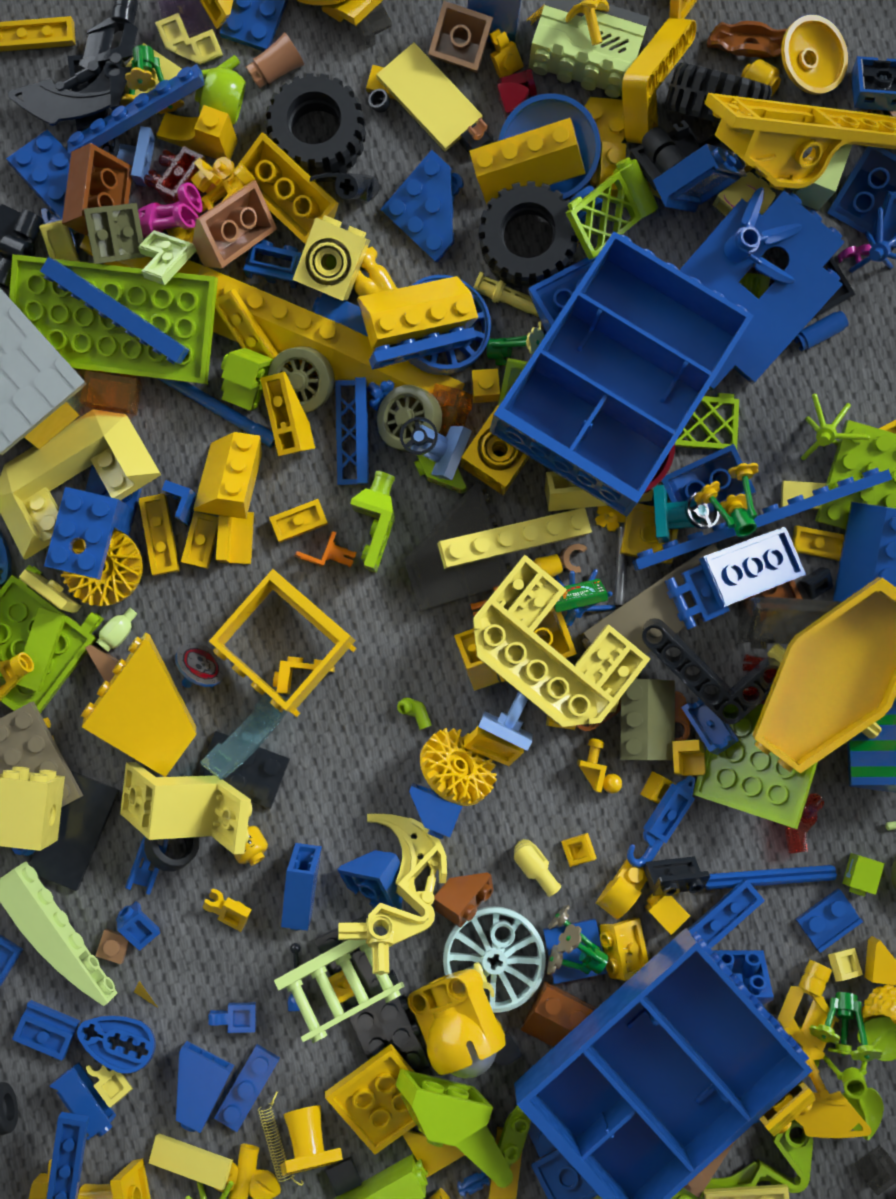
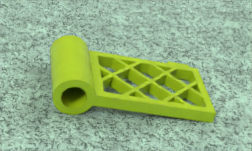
M630 157L619 161L616 164L617 168L613 171V175L583 199L579 196L567 205L569 210L566 212V215L589 260L598 256L611 234L606 233L607 220L614 222V232L623 235L640 219L650 215L658 208V204L636 159L631 160ZM613 183H615L618 189L617 198L610 196ZM596 197L603 199L601 211L594 209ZM610 202L616 204L615 216L608 214ZM623 207L627 208L631 218L628 221L622 219ZM580 210L587 212L585 225L581 224L576 214ZM593 215L600 217L599 230L592 228ZM591 233L598 235L596 248H593L590 242Z
M718 393L717 397L704 396L700 403H703L709 412L701 419L694 412L691 417L696 423L689 430L683 429V435L676 440L675 446L721 450L734 444L737 449L739 399H734V394ZM720 405H732V416L726 421L716 411ZM710 414L721 424L713 433L703 423V420ZM698 425L708 436L703 442L696 441L690 435V432ZM723 427L731 435L730 444H722L715 436Z

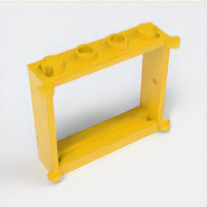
M274 569L267 574L209 640L215 646L213 652L224 661L228 658L234 663L232 669L242 678L247 675L253 680L251 686L261 695L266 692L273 698L270 703L281 713L286 710L296 717L300 715V712L297 710L299 705L346 651L350 649L354 653L357 649L353 645L356 641ZM272 590L336 644L287 701L225 646V643Z

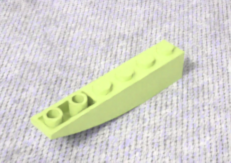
M25 861L1 877L0 903L22 934L61 975L103 1006L106 1005L117 994L113 981L105 975L99 966L97 958L91 955L84 945L81 935L75 932L69 923L67 915L56 905L51 892L38 879L35 869Z

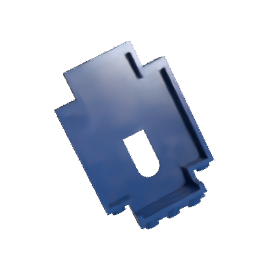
M783 191L763 215L759 213L754 228L758 230L760 236L762 231L789 224H801L802 229L794 236L774 244L765 245L761 241L753 255L759 258L770 248L778 247L783 249L789 258L788 266L784 272L792 276L795 282L784 284L774 281L759 299L739 283L755 262L749 258L740 263L732 262L725 255L724 245L740 228L745 227V225L741 224V219L749 200L746 202L743 198L679 270L689 277L697 278L702 285L710 290L720 292L725 299L733 304L745 307L748 313L753 315L752 320L709 387L711 391L715 389L732 368L753 385L843 285L839 281L840 277L836 272L823 268L844 244V241L841 239V233L834 227L828 228L821 222V216L814 210L810 209L808 211L801 205V199L792 192L788 194L786 191Z

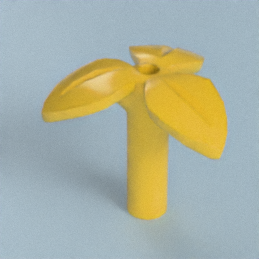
M584 0L574 5L565 19L566 23H568L578 13H583L586 17L592 46L602 43L595 10L609 12V4L606 0Z

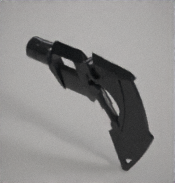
M115 0L111 18H107L86 31V34H88L83 58L79 61V66L83 69L75 73L74 76L63 82L59 81L56 84L51 79L20 87L9 91L8 97L31 115L52 126H55L60 121L83 118L111 108L113 111L119 106L127 83L125 74L130 73L132 67H126L124 62L132 57L138 28L134 25L138 1ZM123 31L120 46L111 49L114 33ZM92 78H96L93 83L81 91L74 92L69 90L78 84H83ZM22 95L24 102L17 98V96Z

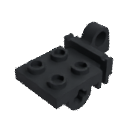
M683 120L681 121L680 128L677 124H674L672 131L666 133L662 127L650 129L644 135L642 145L630 150V158L638 161L645 178L656 191L657 188L653 182L655 178L705 144L732 150L715 135L700 141Z

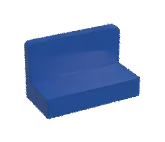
M165 480L162 491L172 499L180 501L175 518L184 525L190 526L197 494L190 488Z

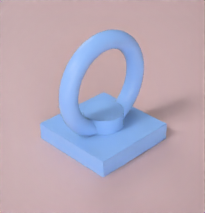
M518 691L508 714L501 712L498 718L485 711L478 727L528 751L532 743V734L521 729L523 722L519 720L528 699Z

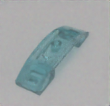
M266 694L255 705L254 712L222 745L218 743L200 764L220 780H223L258 749L288 711L284 710L281 713L270 703L273 698Z

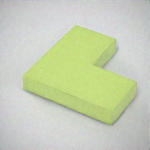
M153 230L138 246L141 254L153 258L142 270L143 276L146 279L165 285L197 251L195 245Z

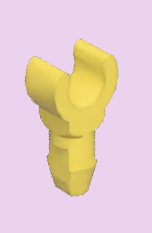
M479 962L474 963V970L482 977L483 989H488L491 997H494V988L487 982L481 964Z

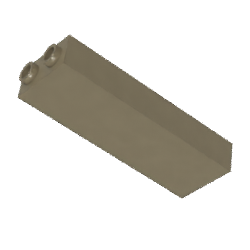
M714 543L581 634L584 638L581 640L584 648L587 650L603 628L609 624L646 655L651 651L642 640L643 626L646 621L653 618L660 619L675 633L685 628L683 620L680 621L677 616L679 611L673 599H670L667 594L669 590L664 581L674 577L678 586L685 584L681 574L701 565L700 558L719 551ZM689 591L683 593L682 595L688 608L695 606ZM699 613L693 615L694 621L701 617ZM652 628L647 632L652 638H658L662 635V632L656 628Z

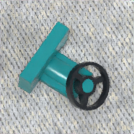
M657 485L653 489L656 537L659 544L670 542L669 530L694 527L707 529L714 526L719 519L720 513L715 507V515L711 523L708 518L709 508L707 504L703 502L697 505L695 500L691 501L698 492L692 494L686 501L667 503L665 486Z

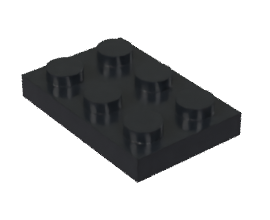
M215 731L198 776L217 775L251 799V802L271 809L291 758Z

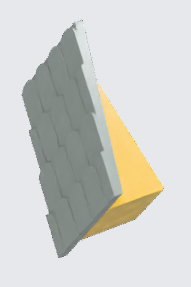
M0 288V454L3 455L22 438L27 439L40 449L74 421L79 414L67 400L87 383Z

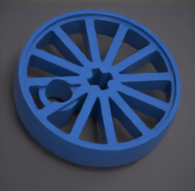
M432 275L422 278L412 285L451 278L453 276ZM463 280L461 281L470 290L478 312V319L475 322H481L482 332L475 330V340L479 342V347L476 352L470 346L459 348L467 357L466 360L460 363L457 362L454 349L445 351L449 365L436 363L438 353L431 355L429 361L423 357L409 360L413 366L424 372L434 375H452L462 372L472 366L486 348L491 332V319L487 305L481 295Z

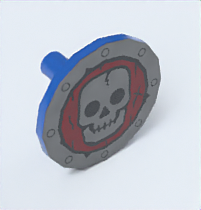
M186 643L178 649L175 655V663L184 676L182 685L186 688H190L193 683L212 688L219 684L225 675V667L221 658L204 645Z

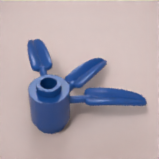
M763 187L758 188L750 198L742 216L741 224L745 225V227L740 228L726 241L724 245L725 255L735 263L743 262L749 258L756 263L755 269L763 275L780 283L792 284L795 282L792 276L763 257L757 258L753 253L758 249L761 241L765 245L783 241L797 234L802 229V225L789 224L762 231L760 236V233L754 226L763 202L764 189Z

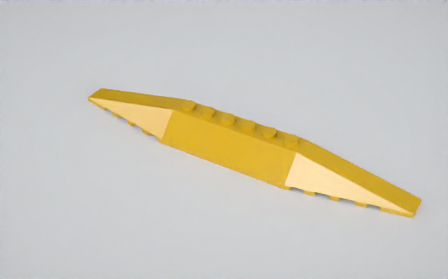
M85 235L80 248L92 256L90 240ZM146 256L105 262L103 264L144 269L153 258ZM190 260L177 272L217 277L216 299L235 288L278 354L294 347H310L316 349L328 359L333 368L335 380H355V377H366L367 387L371 382L380 386L383 381L387 382L388 380L394 382V388L402 385H414L433 394L440 405L455 408L465 385L463 382L448 375H434L424 372L413 366L409 361L372 370L369 359L372 353L375 352V349L371 348L367 336ZM215 309L213 332L237 342ZM309 363L308 369L310 370L313 366Z

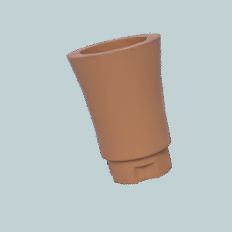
M284 32L270 47L253 59L254 62L247 65L246 69L258 88H261L267 83L271 84L281 76L305 64L296 47Z

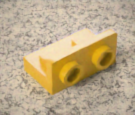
M631 918L615 924L599 925L600 942L604 948V953L608 955L606 970L609 973V977L623 981L630 979L648 962L640 918Z

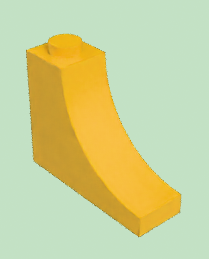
M203 105L198 117H182L165 112L157 132L158 139L214 159L227 157L231 160L238 142L229 114Z

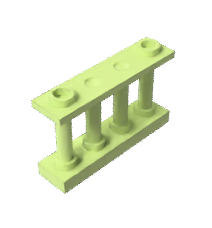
M374 928V929H373L374 933L379 936V934H378L376 928ZM347 940L274 980L278 990L287 988L288 992H292L310 1030L309 1033L301 1037L303 1042L311 1039L312 1043H315L327 1036L325 1030L383 998L387 1003L401 995L399 989L405 987L403 982L393 986L388 974H375L383 992L371 999L368 998L350 961L352 958L350 953L360 948L361 952H365L372 967V948L366 944V940ZM336 962L337 966H341L359 1003L358 1006L347 1012H344L325 973L327 972L325 966ZM309 975L313 979L316 978L334 1016L333 1020L322 1026L319 1025L301 987L303 985L301 980Z

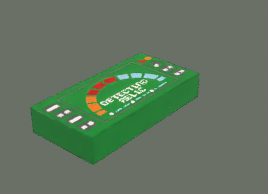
M600 579L564 586L567 590L553 608L556 612L605 602L608 601V594Z

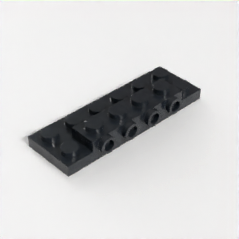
M363 915L348 923H366V919ZM338 928L314 939L321 954L347 941L338 940ZM360 948L351 952L352 958L350 961L368 998L371 999L382 993L383 989L376 975L372 973V967L365 952H361ZM336 962L326 966L330 976L342 971L341 966H337ZM390 970L388 976L394 986L399 981L394 970ZM405 995L398 996L387 1003L383 998L349 1018L368 1060L392 1044L414 1072L418 1073L431 1067V1063L419 1039V1036L422 1035L421 1029L416 1019L411 1021L407 1011L410 1008ZM355 996L342 1002L346 1012L359 1005Z

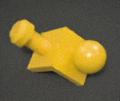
M591 738L588 741L590 750L587 761L578 759L577 765L594 791L602 792L603 787L608 793H617L622 788V780L616 774L605 776L607 766L597 764L600 749L604 748L603 740Z

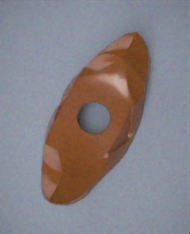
M741 21L732 25L721 22L711 32L706 47L718 48L736 56L759 57L762 59L782 56V40L787 29H772L767 24L757 21Z

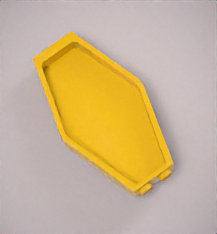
M877 577L796 634L788 644L752 736L757 741L754 745L767 755L770 752L774 753L779 757L777 762L789 772L795 769L801 774L885 716L892 707L896 697L895 586L884 578Z

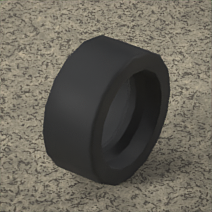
M199 837L183 838L186 844V851L178 859H171L165 856L159 849L157 839L149 840L145 838L144 851L147 859L154 867L162 871L174 872L184 868L196 857L199 850Z

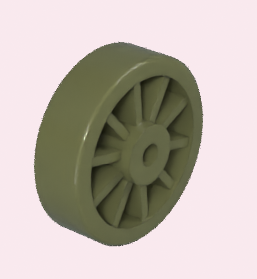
M304 346L286 349L279 353L271 362L267 376L280 373L281 370L289 375L288 379L298 400L300 401L301 394L304 401L300 402L305 413L319 409L330 399L335 385L333 368L328 359L316 349ZM290 361L292 368L286 365V363ZM309 363L313 366L310 370L308 369ZM315 372H317L318 378L314 377ZM314 382H319L318 388L314 385Z
M402 385L394 388L384 397L378 408L377 429L380 437L388 446L409 453L404 449L400 441L402 426L411 418L424 417L435 425L437 433H439L442 424V411L439 402L433 394L414 385ZM398 405L399 410H397V412H396V411H394V410H395L396 406ZM394 414L395 420L391 421L392 415ZM419 421L420 425H424L434 431L430 424ZM415 422L409 424L403 433L405 444L411 440V433L416 429Z

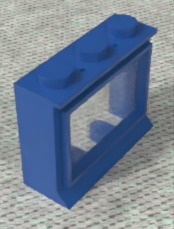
M705 144L655 178L653 182L665 207L695 212L699 204L701 205L740 179L739 176L746 177L747 174L744 170L746 164L744 160L730 150Z

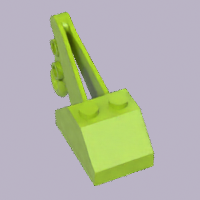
M400 1069L395 1085L411 1118L419 1127L418 1130L425 1135L427 1142L437 1147H443V1144L456 1146L492 1179L497 1186L501 1188L509 1186L513 1180L510 1166L520 1158L530 1128V1119L517 1105L512 1113L508 1115L499 1144L497 1145L487 1127L493 1107L474 1086Z

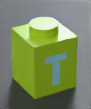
M850 853L842 884L850 887L849 892L865 897L866 892L876 895L885 863Z

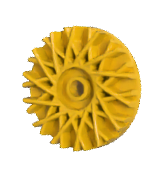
M113 530L105 560L106 568L102 571L101 579L98 580L63 571L61 577L65 578L63 583L67 584L69 587L68 591L73 593L75 598L81 599L83 603L97 606L117 604L128 598L140 582L143 569L140 551L129 536ZM83 539L76 540L73 544V551L75 554L84 552L86 548L85 541Z
M447 728L443 731L439 730L428 739L420 752V766L425 780L436 794L449 802L461 806H471L479 803L494 788L492 785L497 781L495 778L497 774L491 773V771L496 767V764L491 763L492 759L486 760L483 755L464 748V739L469 733L461 737V729L457 732L455 728L449 732Z

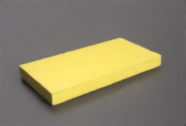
M414 42L376 74V79L445 152L460 140L461 134L469 126L477 124L479 118L483 119V115Z

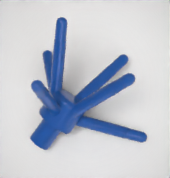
M880 207L877 214V242H875L869 231H865V236L871 245L869 256L849 269L851 273L871 260L876 262L882 261L889 269L893 268V264L887 257L896 260V254L891 252V246L896 243V236L888 242L883 241V208Z
M597 569L593 570L587 581L595 579L598 573ZM570 571L569 585L575 584V572ZM558 575L553 577L558 583H560L564 587V584ZM611 591L607 592L608 598L613 594ZM596 604L566 610L567 614L564 620L566 625L572 626L575 619L581 618L584 612L615 610L616 606H594Z

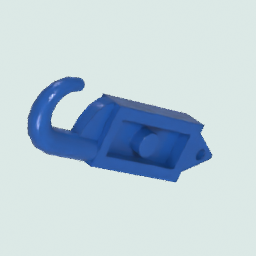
M690 775L676 785L673 783L670 785L643 827V838L649 844L641 858L635 859L633 855L635 845L633 844L630 845L627 851V860L631 866L636 868L644 867L646 862L654 859L663 843H667L695 800L692 797L695 777Z

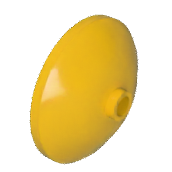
M807 15L793 22L786 30L782 40L781 55L785 71L791 81L802 91L813 95L825 94L835 89L842 82L848 67L847 47L843 36L836 26L821 16Z

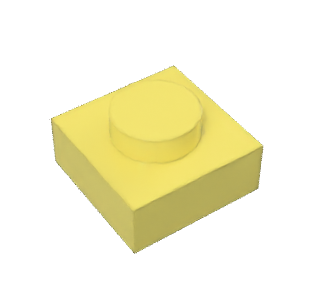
M855 948L828 954L836 982L863 975Z

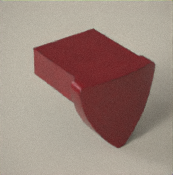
M531 69L501 77L497 81L498 84L506 82L524 84L529 89V98L537 96Z
M512 82L498 84L499 102L505 121L510 113L526 100L529 94L528 87Z

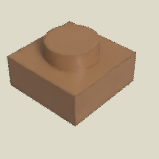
M105 929L96 957L122 964L130 942L121 933Z

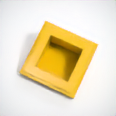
M652 771L640 795L659 804L670 785L675 783Z

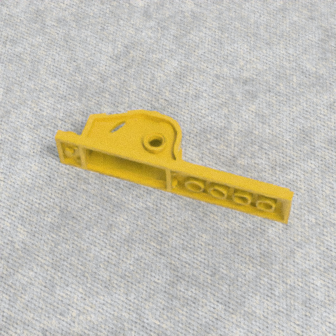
M708 93L704 103L713 111V116L721 119L715 136L752 168H755L756 174L765 177L770 182L769 185L778 190H784V188L799 189L814 183L825 172L835 152L845 144L896 149V116ZM812 147L811 153L807 157L802 158L805 150Z

